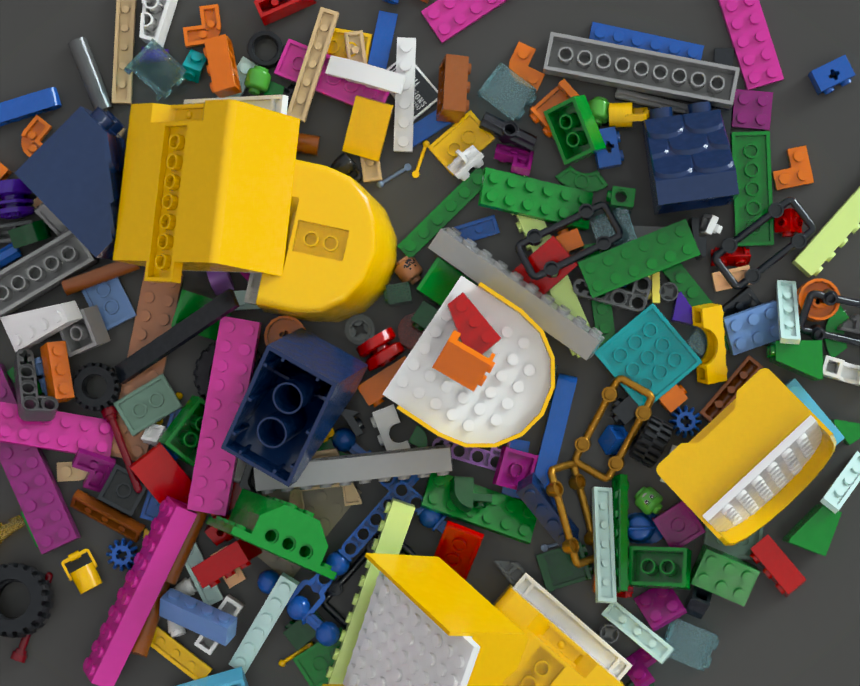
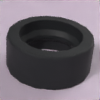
M270 31L255 33L247 45V52L251 61L266 69L277 66L284 50L281 39ZM262 39H270L277 46V53L271 60L263 61L255 54V46Z

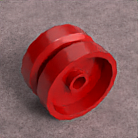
M392 327L378 333L356 348L360 357L364 358L373 354L365 362L368 364L367 369L369 372L387 365L405 351L401 342L388 345L396 337Z

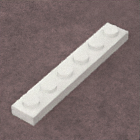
M397 37L396 73L405 75L406 80L401 95L395 94L394 152H413L416 38Z

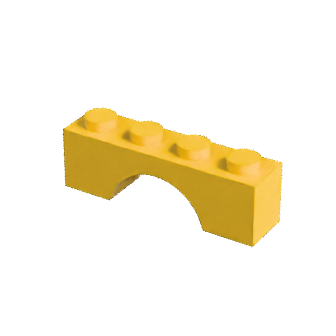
M707 303L692 306L693 326L702 329L707 337V350L701 359L702 363L696 367L697 382L707 385L727 381L728 369L726 366L725 330L723 327L724 312L720 304Z

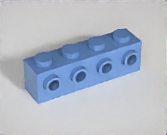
M170 588L160 598L159 616L224 646L235 637L237 617L173 588Z

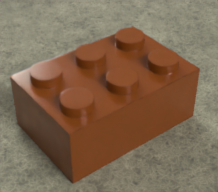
M446 54L442 60L438 76L436 121L459 123L461 118L465 116V112H468L469 100H467V93L470 92L468 75L471 73L469 56Z

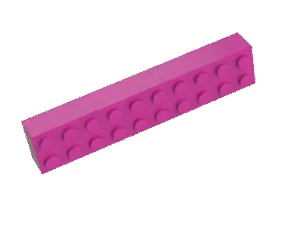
M227 316L220 319L189 493L188 510L222 516L228 515L238 458L221 449V446L253 377L262 326L261 322Z
M167 496L161 502L157 518L153 519L151 530L143 539V547L140 553L136 554L132 569L126 574V582L123 588L119 589L115 604L109 609V617L106 623L102 624L98 639L92 644V652L83 663V671L92 684L98 686L115 685L195 521L197 513L194 510H188V504L170 496Z

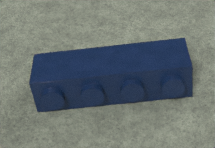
M531 473L518 482L516 493L562 549V543L566 539L555 499L548 496L545 486L534 473ZM567 515L573 538L578 540L579 528Z

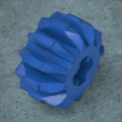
M687 405L683 406V412L680 407H677L676 411L678 414L675 412L670 413L675 419L668 420L669 423L675 424L673 430L677 428L675 435L679 436L682 431V437L686 438L688 431L690 436H694L693 430H700L695 424L702 423L701 420L695 419L700 416V413L693 415L694 407L690 408L688 412ZM683 416H686V420H689V424H686L687 427H684V424L680 422L681 419H684Z
M125 538L121 539V544L118 540H114L115 546H108L112 552L106 553V556H112V559L107 561L108 564L115 562L113 569L120 565V571H124L125 566L128 570L132 569L131 563L134 564L133 557L137 554L134 551L138 549V546L131 548L132 540L126 545ZM120 550L122 552L126 551V559L119 557V554H121Z

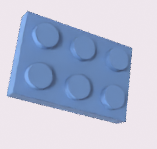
M119 277L82 290L89 307L98 306L107 331L137 316Z
M772 300L723 317V327L731 355H737L779 340L776 301Z

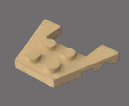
M337 448L316 451L312 458L340 456ZM353 481L351 485L342 486L345 506L362 504V499ZM333 483L331 486L339 487V483ZM314 485V487H312V489H308V490H316V489H324V488H320V485ZM294 487L293 491L290 492L289 502L304 510L303 491L308 490H300V487Z

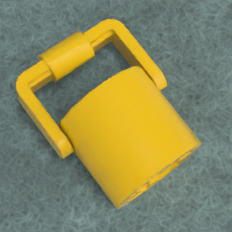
M632 102L609 103V127H633V121H643L650 117L647 107L633 108Z
M83 549L80 552L77 550L69 554L68 558L61 562L69 580L74 581L80 595L103 583L96 570L98 565L89 549ZM87 552L92 562L69 574L65 564L82 557L81 555Z

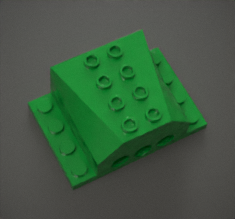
M242 488L228 520L216 516V519L209 517L206 522L207 525L329 579H335L337 573L331 570L332 566L322 562L328 549V544L320 520L313 518L314 513L303 510L295 504L269 495L264 497Z

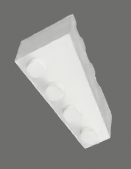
M142 0L139 38L146 44L163 48L178 0Z
M75 300L0 317L15 352L22 348L30 349L83 318Z

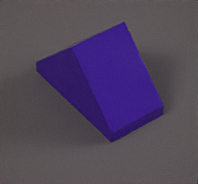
M679 292L674 300L670 321L693 326L692 307L683 293Z

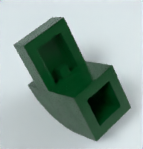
M43 219L8 230L14 249L51 237L50 227Z
M454 476L450 480V498L459 510L469 512L473 509V505L474 508L484 509L492 503V494L473 493L474 478Z

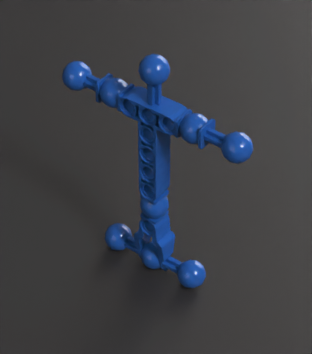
M339 428L332 436V444L338 451H348L351 454L372 452L371 450L366 452L356 443L355 434L349 428ZM411 475L410 479L398 480V477H393L390 483L380 482L389 492L343 543L342 549L332 552L326 558L325 563L332 566L331 570L337 573L335 578L348 571L352 561L351 558L355 557L378 532L379 525H373L370 519L375 514L380 515L382 520L385 519L387 513H384L383 503L386 500L395 498L410 504L414 498L422 501L423 497L412 488L420 479L417 475ZM400 485L407 488V493L404 496L396 493V488ZM423 507L415 509L414 512L417 513L416 516L419 518L422 526L431 528L432 531L437 529L443 534L447 524L444 521L445 515L443 516V514ZM361 529H366L369 532V536L365 540H361L358 537V531ZM350 543L356 546L355 553L351 555L345 552V546ZM265 570L260 573L257 579L260 591L270 594L280 577L279 573L274 570ZM316 574L310 580H303L297 586L286 605V610L292 619L302 620V625L306 623L316 631V639L321 645L332 646L340 638L338 626L333 622H323L314 613L326 600L324 593L333 580L330 579L327 584H322L319 581L320 574ZM306 585H309L313 592L320 595V599L312 608L307 598L298 595Z

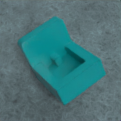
M191 49L182 64L181 77L199 83L201 73L208 61L205 55Z

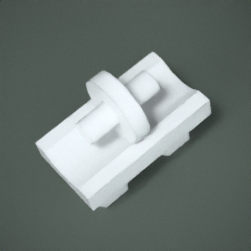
M473 145L463 152L457 149L455 153L458 157L447 168L458 179L465 181L469 178L470 173L468 171L472 167L479 169L484 165L482 160L484 155Z

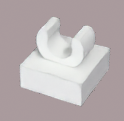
M704 214L699 225V233L703 235L720 234L723 227L717 224L719 218L712 214Z
M157 424L145 429L141 440L143 443L156 446L166 427Z

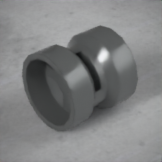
M666 282L660 286V300L662 302L669 303L677 298L679 292L674 283Z
M604 623L599 627L598 635L608 644H612L618 640L619 631L613 624Z

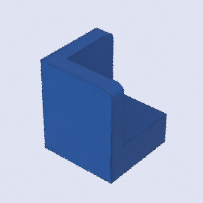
M608 425L598 439L606 455H617L628 432L623 425Z

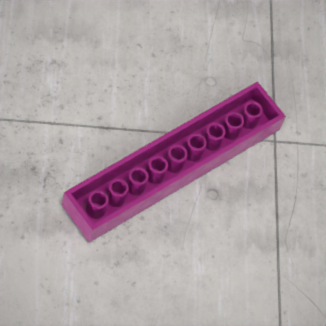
M0 363V402L17 404L14 385L10 376L6 373L5 365ZM0 442V462L41 554H47L81 538L41 448Z

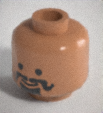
M405 256L396 263L394 272L403 284L411 283L414 285L421 280L420 275L423 269L414 257L409 258Z

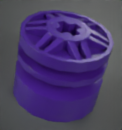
M21 179L0 181V218L18 219L35 213V208L30 207V205L34 204V201L25 198V196L31 195L33 192Z

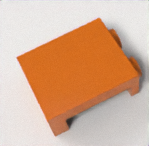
M565 79L561 80L558 86L534 107L532 106L529 109V117L535 124L539 123L543 127L542 131L548 138L552 137L554 139L544 111L573 96H580Z
M454 330L432 368L474 392L478 385L482 386L486 380L485 372L490 373L494 367L495 362L492 360L495 354L492 353L487 358L458 341L461 333Z

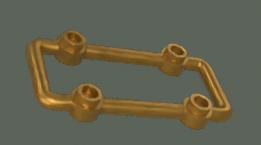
M623 375L616 376L611 385L603 389V400L584 435L575 441L576 450L572 456V461L577 464L578 468L603 482L611 481L616 471H620L624 467L625 462L623 458L642 423L651 417V407L655 400V395L651 390ZM622 383L646 396L647 400L644 405L636 409L635 415L637 418L617 455L609 459V470L607 474H604L581 461L580 457L583 452L590 449V438L609 403L617 399V388Z
M566 461L549 467L548 478L550 483L546 487V493L555 499L566 539L562 543V550L564 553L570 554L575 567L581 568L594 563V555L579 560V542L576 538H573L562 499L564 488L562 483L557 481L555 473L571 469L572 476L568 481L569 487L577 491L588 530L584 536V541L587 545L592 546L594 552L593 520L584 491L586 480L579 473L578 466L574 461Z

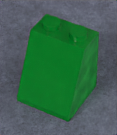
M437 257L416 290L417 293L441 307L461 275L475 285L476 283Z
M182 289L171 327L213 299ZM232 312L229 313V314L226 315V316H227V317H231ZM220 320L198 334V336L217 341Z
M802 340L799 345L773 341L766 347V357L769 358L770 363L811 381L823 379L822 340Z
M816 504L783 537L782 541L818 555L826 556L842 512L838 511L835 514L825 505Z

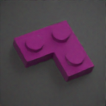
M497 143L494 159L503 163H512L510 171L512 173L529 176L534 151L529 153L521 148Z
M82 448L78 449L72 461V467L88 472L83 481V487L97 492H101L116 464V459Z
M640 648L625 658L633 665L628 670L627 675L635 686H649L655 682L647 668L657 662V660L649 653Z

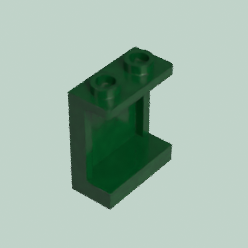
M579 541L578 556L580 560L585 558L588 552L585 544L581 545ZM560 547L535 555L545 588L548 592L581 581L591 580V574H594L591 564L581 568L575 567L570 554L564 553Z

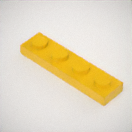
M157 625L151 647L193 680L207 677L213 668L176 639L171 638L167 632Z

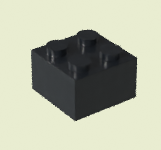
M115 464L97 499L132 517L147 488L140 481L142 491L136 493L127 469Z

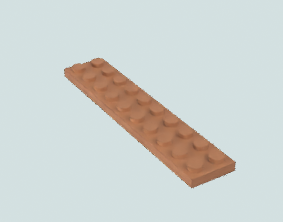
M144 272L136 311L137 316H135L127 358L172 328L171 324L179 301L184 275L181 276V283H155L144 281ZM167 356L126 384H122L119 399L162 373L164 374ZM118 413L117 423L131 460L136 461L148 452L150 444L143 443L141 440L144 431L133 437ZM113 435L110 456L122 458Z

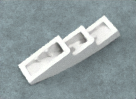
M333 55L330 56L325 72L328 76L342 78L348 82L365 85L368 88L399 95L402 93L406 80L405 75Z

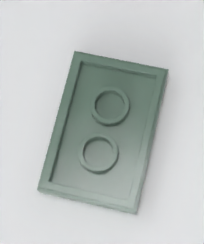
M163 373L113 403L133 437L183 407Z
M705 525L704 530L706 532L704 533L703 544L739 559L752 560L749 556L751 554L750 548L763 539L764 526L745 540L733 546H725Z

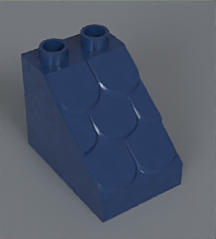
M709 101L687 105L688 114L673 116L672 107L649 110L650 119L643 120L642 126L654 215L730 205L739 195L736 168L721 109L711 110V103Z
M80 106L15 174L96 258L113 260L126 149L125 140L118 133L124 128V125L111 112H105L99 106L94 111Z
M303 328L268 344L221 449L288 487L297 482L354 396L368 364Z

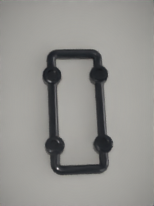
M787 197L780 203L770 204L764 215L735 237L724 239L721 247L713 253L712 261L732 288L736 290L742 289L749 283L755 284L759 282L762 273L795 248H804L807 244V239L815 233L816 226L799 202L793 197ZM791 205L808 229L802 234H794L788 245L756 269H748L744 274V278L737 282L720 257L725 253L735 252L738 243L771 218L781 217L784 213V208Z
M600 201L593 205L586 203L579 207L577 213L540 231L538 229L529 230L527 237L516 243L515 250L531 279L540 280L546 276L555 278L558 276L560 269L597 251L605 252L610 250L612 244L618 242L623 237V230L606 202ZM600 209L604 211L616 234L610 237L602 235L597 238L596 244L557 263L555 261H548L544 265L543 270L535 272L523 247L529 244L537 246L542 242L543 237L580 219L588 221L593 218L594 212Z
M830 288L825 289L823 292L818 290L810 291L806 296L799 316L800 333L809 335L812 340H823L825 338L860 346L859 338L825 331L818 324L811 327L805 326L814 298L821 299L826 305L830 306L840 303L860 308V300L837 295Z
M371 538L366 544L365 551L349 567L348 571L338 580L332 582L325 594L326 600L322 603V607L345 629L348 624L345 623L346 619L328 602L333 596L342 594L344 590L343 585L367 560L365 554L373 553L374 550L371 549L374 538ZM403 542L401 550L406 555H416V553L405 542Z

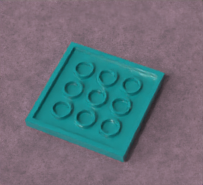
M653 303L594 353L614 378L618 375H623L651 390L655 395L654 403L702 363V360ZM620 383L638 406L644 405L647 400L646 396Z

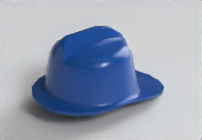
M628 514L629 542L640 544L655 543L661 540L663 537L652 521L658 514Z

